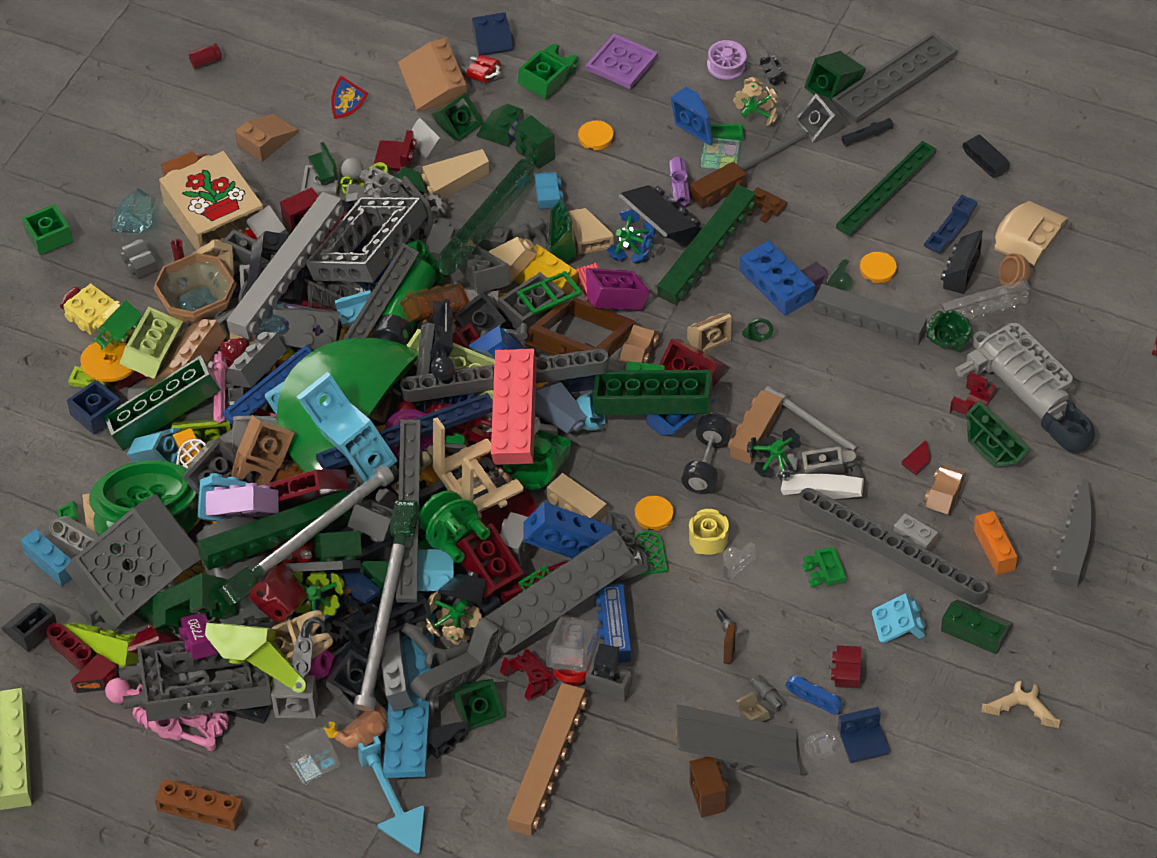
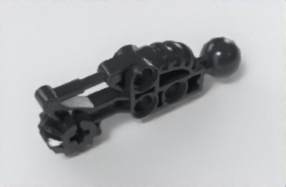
M396 591L393 602L396 601ZM433 591L419 592L427 599ZM352 593L342 597L339 600L340 607L337 611L342 610L351 613L342 618H327L324 622L326 632H322L321 627L317 631V634L328 633L332 636L333 643L327 650L334 647V651H337L338 647L341 648L345 643L351 641L345 624L379 609L381 601L375 597L367 603L355 601L356 598L352 597Z

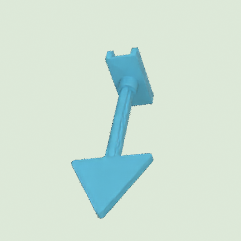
M378 736L373 737L374 744L365 748L362 742L359 743L358 754L361 766L369 765L373 768L395 814L394 818L379 823L378 829L414 853L419 854L424 806L403 812L388 779L383 776V768L380 764L381 743Z

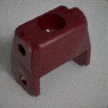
M278 564L267 574L264 582L260 581L249 591L250 600L276 623L284 621L307 599L305 590L285 564ZM258 590H262L264 596L259 595Z

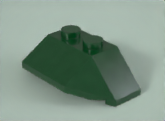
M980 400L967 412L968 443L994 468L1019 464L1031 451L1026 442Z

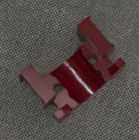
M970 372L966 383V388L970 390L969 396L966 401L954 396L951 400L950 413L954 410L966 415L979 400L988 406L995 394L996 385L992 384L990 389H988V379Z
M529 649L524 650L523 656L517 654L516 658L510 660L504 657L499 671L503 676L522 669L527 673L529 684L524 697L528 701L541 695L544 696L546 688L548 690L552 689L556 677Z

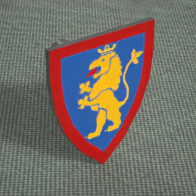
M342 75L337 79L331 95V110L334 119L342 118L355 112L369 94Z

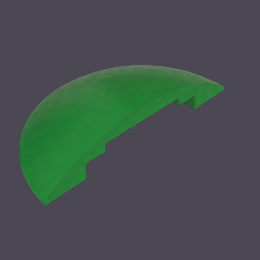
M350 338L326 344L299 361L285 379L277 406L278 424L286 426L294 432L287 451L296 465L304 473L322 469L316 460V454L335 447L322 435L298 400L297 396L328 372L348 401L370 419L392 386L396 385L399 379L402 380L417 360L418 351L406 345L385 339ZM322 396L319 403H323L327 396Z

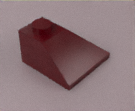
M149 625L146 629L137 633L127 650L130 653L138 654V646L182 640L170 631L155 630L153 625Z

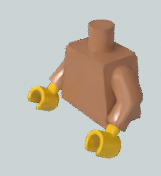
M376 701L374 711L363 712L342 731H337L334 722H329L330 728H323L327 738L335 737V740L348 748H358V744L361 742L363 746H367L374 741L373 737L380 736L386 731L388 727L386 723L388 712Z

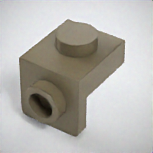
M751 692L736 701L741 718L760 722L770 718L769 712L758 703L755 693Z

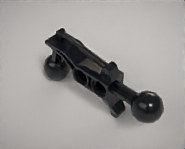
M446 298L443 302L434 300L432 315L430 318L422 319L417 326V329L421 330V325L435 324L432 349L429 353L431 357L428 374H433L438 380L450 379L455 372V364L449 358L453 350V334L451 333L453 313L452 306L450 305L451 300Z

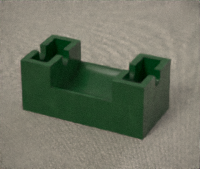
M201 573L153 596V629L167 632L169 631V626H171L173 634L180 635L179 627H182L181 618L196 614L204 615L210 612V617L225 619L236 614L235 581Z

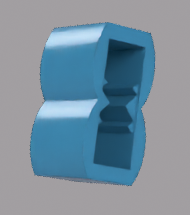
M556 172L535 174L538 209L553 208L560 199L563 200V193L559 191L561 179L557 177Z

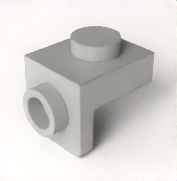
M347 185L346 202L354 203L355 205L361 197H373V195L364 194V186Z

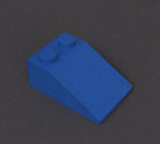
M686 86L671 96L675 125L711 146L713 142L708 113L699 94Z

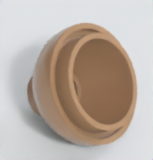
M1018 253L1007 255L999 267V281L1005 289H1019L1033 277V271L1030 268L1029 262L1023 255Z

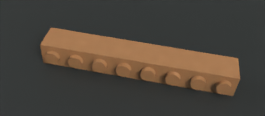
M561 683L507 817L508 830L532 836L534 829L539 828L541 811L545 812L547 796L553 792L555 785L553 781L555 777L560 775L561 761L567 757L568 743L573 742L574 728L579 726L581 721L580 713L586 709L588 698H585V689Z

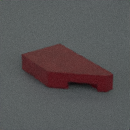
M927 441L922 442L902 460V466L915 475L929 465Z

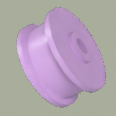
M722 40L710 47L707 68L712 76L721 80H734L744 73L746 51L742 45L735 41Z

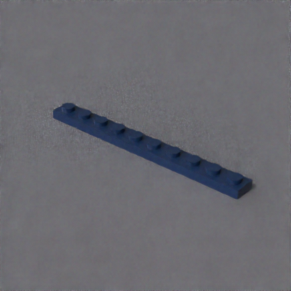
M486 393L413 419L421 421L420 438L433 434V419L436 417L444 428L448 429L492 413L493 399ZM400 424L379 431L390 449L400 446ZM336 447L316 454V460L323 470H334L350 464L346 456Z

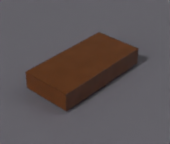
M728 624L724 639V664H731L733 660L736 642L735 625Z

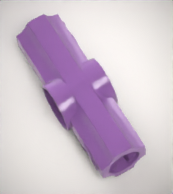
M674 157L669 161L671 189L677 205L685 207L690 203L685 161L680 157Z

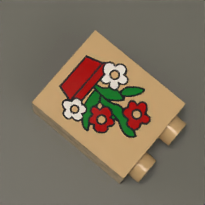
M224 151L213 156H204L197 163L181 170H172L165 177L159 179L165 206L196 250L207 245L212 240H221L223 242L233 229L243 234V231L251 229L247 224V220L263 210L262 203Z

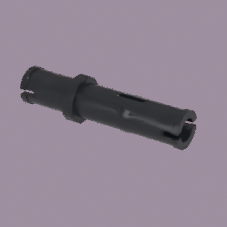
M887 118L881 122H873L870 126L843 135L841 140L846 147L868 137L879 136L881 132L893 129L894 125L891 118Z

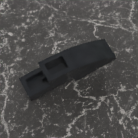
M456 722L429 730L427 759L431 754L438 759L442 755H446L457 743L463 742L468 736L467 724L465 722Z

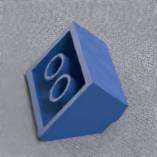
M497 326L469 345L471 350L495 359V350L525 349L500 326Z
M712 398L711 404L715 402V399ZM647 414V425L660 435L674 434L699 414Z

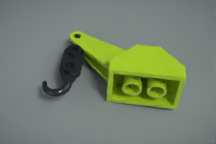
M310 617L303 623L301 632L294 644L292 663L273 643L275 641L276 629L224 623H206L205 636L223 658L229 659V663L241 664L246 663L247 660L295 692L301 693L306 691L308 687L305 676L310 672L312 665L313 642L310 635V626L317 623L321 626L322 632H326V625L318 617Z

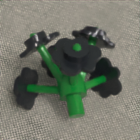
M789 428L787 431H784L782 433L784 436L782 440L776 441L774 436H768L767 439H761L759 446L756 445V437H752L751 442H748L747 452L750 453V457L755 458L757 450L763 453L764 457H769L766 463H755L754 470L760 476H767L769 478L779 477V480H787V478L791 477L790 474L798 469L799 458L793 454L786 456L784 453L786 445H789L790 449L801 446L800 435L794 429ZM773 458H778L779 461L778 469L781 472L778 474H773V469L769 467Z

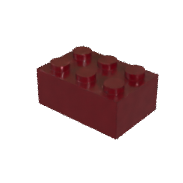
M492 523L486 526L490 530L488 538L481 540L476 533H473L456 544L461 552L465 554L464 559L461 561L465 569L469 572L478 573L479 578L486 579L483 592L484 598L515 582L524 574Z

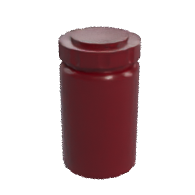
M216 43L188 52L193 68L222 60L220 48Z

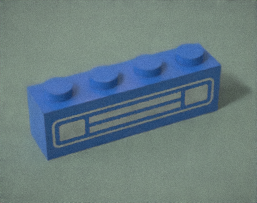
M623 584L606 585L599 590V594H595L596 606L601 608V610L597 611L598 623L602 622L603 626L599 627L600 639H604V644L620 647L619 663L631 662Z

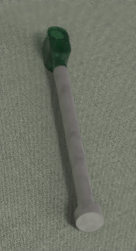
M383 464L373 470L371 478L251 570L249 567L242 569L222 584L218 591L227 604L232 606L251 592V589L259 583L258 579L377 487L380 485L387 486L392 482L394 476L390 469Z
M396 500L390 523V534L394 536V542L361 694L356 695L354 707L359 710L374 711L376 699L373 698V692L406 539L414 536L420 511L418 501Z

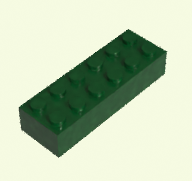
M200 355L109 412L104 418L111 436L124 451L131 447L135 438L152 434L159 428L165 427L170 421L181 417L186 411L198 406L207 398L214 396L221 389L213 371Z
M711 370L606 371L603 374H597L593 393L595 414H710L713 390Z

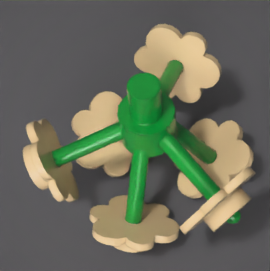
M750 77L745 79L744 88L742 91H737L736 97L733 99L738 109L745 107L740 114L746 118L750 113L757 112L768 117L766 126L774 123L777 120V113H775L777 108L774 107V102L778 103L776 99L779 97L778 92L774 88L770 90L767 86L768 95L766 91H762L761 86L764 83L759 82L758 78ZM754 96H757L758 102L753 99ZM760 106V108H764L766 111L770 110V108L774 107V109H772L771 114L766 113L758 108Z
M438 591L431 594L427 602L430 612L432 613L437 608V605L442 608L435 613L438 619L437 623L432 622L430 618H426L428 632L440 637L441 633L438 626L443 625V636L455 645H459L460 641L467 642L470 636H467L464 630L461 629V621L465 624L466 628H475L482 618L479 608L474 606L471 609L467 608L465 610L464 608L468 603L464 599H461L458 604L450 606L440 602L441 595Z

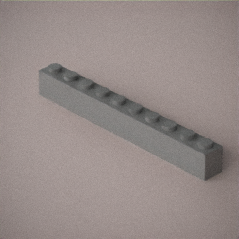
M324 192L320 194L226 320L230 333L250 339L253 333L258 330V326L267 318L272 307L276 306L278 299L286 292L289 284L295 280L298 272L306 265V261L315 252L320 242H323L326 234L334 227L337 219L343 215L344 207L340 197Z

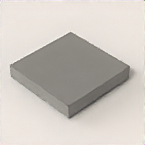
M305 165L301 192L312 187L318 196L324 192L337 197L341 166H337L338 180L321 185L312 166Z

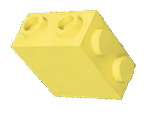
M89 284L63 305L64 315L68 321H73L82 331L92 335L98 331L96 327L98 316L114 300L92 284Z

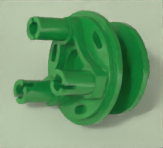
M448 490L432 495L419 514V525L426 532L427 542L433 548L446 552L455 563L461 562L465 557V554L456 546L462 539L469 536L472 531L481 540L488 538L490 535V530L480 521L477 506L468 499H462L455 491Z

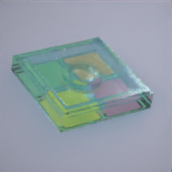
M712 138L713 144L711 146L704 142L700 167L719 169L733 161L737 164L740 141Z

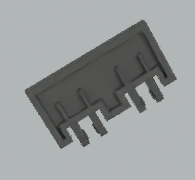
M230 385L229 389L225 390V410L251 390V388ZM214 396L207 398L198 406L186 411L181 417H178L179 421L213 420Z

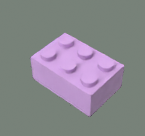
M246 483L245 487L230 485V489L215 487L214 491L206 492V516L231 519L234 516L250 518L278 513V490L270 489L268 485L258 486L257 483Z

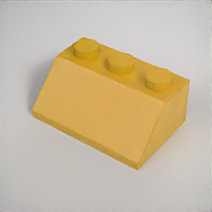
M536 244L534 249L537 255L514 280L521 285L539 272L550 278L566 271L578 286V271ZM564 276L552 281L565 293V296L574 290Z

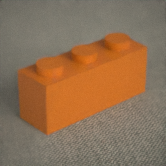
M990 511L975 516L973 530L996 575L1014 571L1017 555L995 512Z

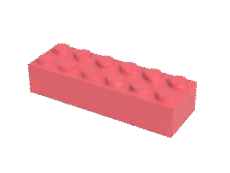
M534 349L495 350L491 456L494 465L533 463L537 359Z

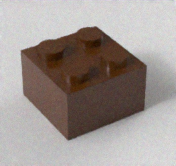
M713 757L689 761V784L701 818L725 812V806L728 803L726 793L729 792L726 780L721 778L722 768L720 762L716 763Z

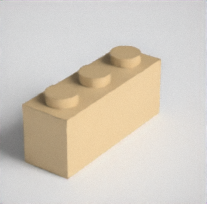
M563 473L547 487V498L553 505L596 521H601L606 516V503Z

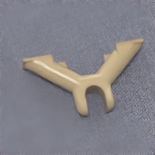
M1017 681L1014 685L1013 693L988 704H982L981 712L1000 716L1001 711H1009L1012 706L1017 704L1025 705L1034 712V717H1039L1041 725L1059 728L1060 720L1056 719L1037 698L1039 687L1035 683L1033 690L1025 693L1021 690L1022 681Z

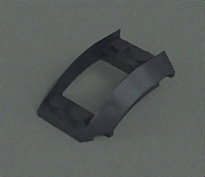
M265 231L253 243L246 293L258 279L261 250L277 253L290 236L289 234ZM306 265L301 268L295 281L289 284L286 292L278 300L301 304Z

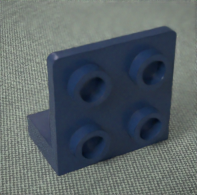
M879 707L848 713L838 717V732L850 763L889 754V748L880 726L881 712Z

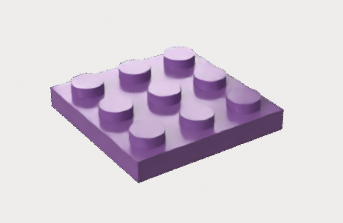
M613 34L586 64V70L631 89L658 58V52Z

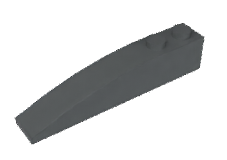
M398 630L385 637L381 655L386 697L394 712L413 706L402 630Z

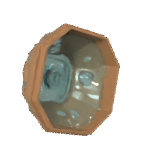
M194 253L163 266L153 289L171 316L191 326L201 319L212 320L222 314L231 302L236 282L219 257Z

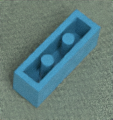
M34 529L20 540L24 554L61 587L72 580V577L65 570L71 559L37 529Z

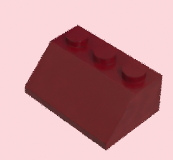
M682 339L670 340L659 365L665 366V370H711L713 387L718 383L726 367V364Z

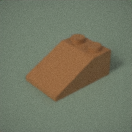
M273 113L246 121L235 130V137L238 147L263 162L294 137L299 130Z

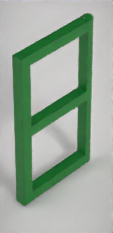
M566 271L516 292L533 315L582 295V291ZM564 276L575 292L557 299L546 284ZM541 286L553 302L535 309L524 293Z

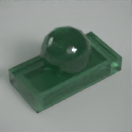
M844 258L840 261L826 280L825 285L836 286L840 290H847L851 287L852 278L848 273H845L849 264L847 259Z

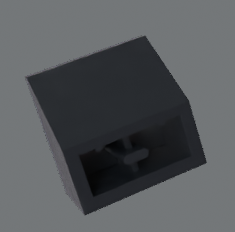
M31 603L1 627V629L29 652L47 637V627L52 623H57L55 614L42 603Z

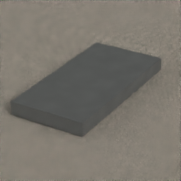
M361 561L285 563V565L291 572L361 568Z

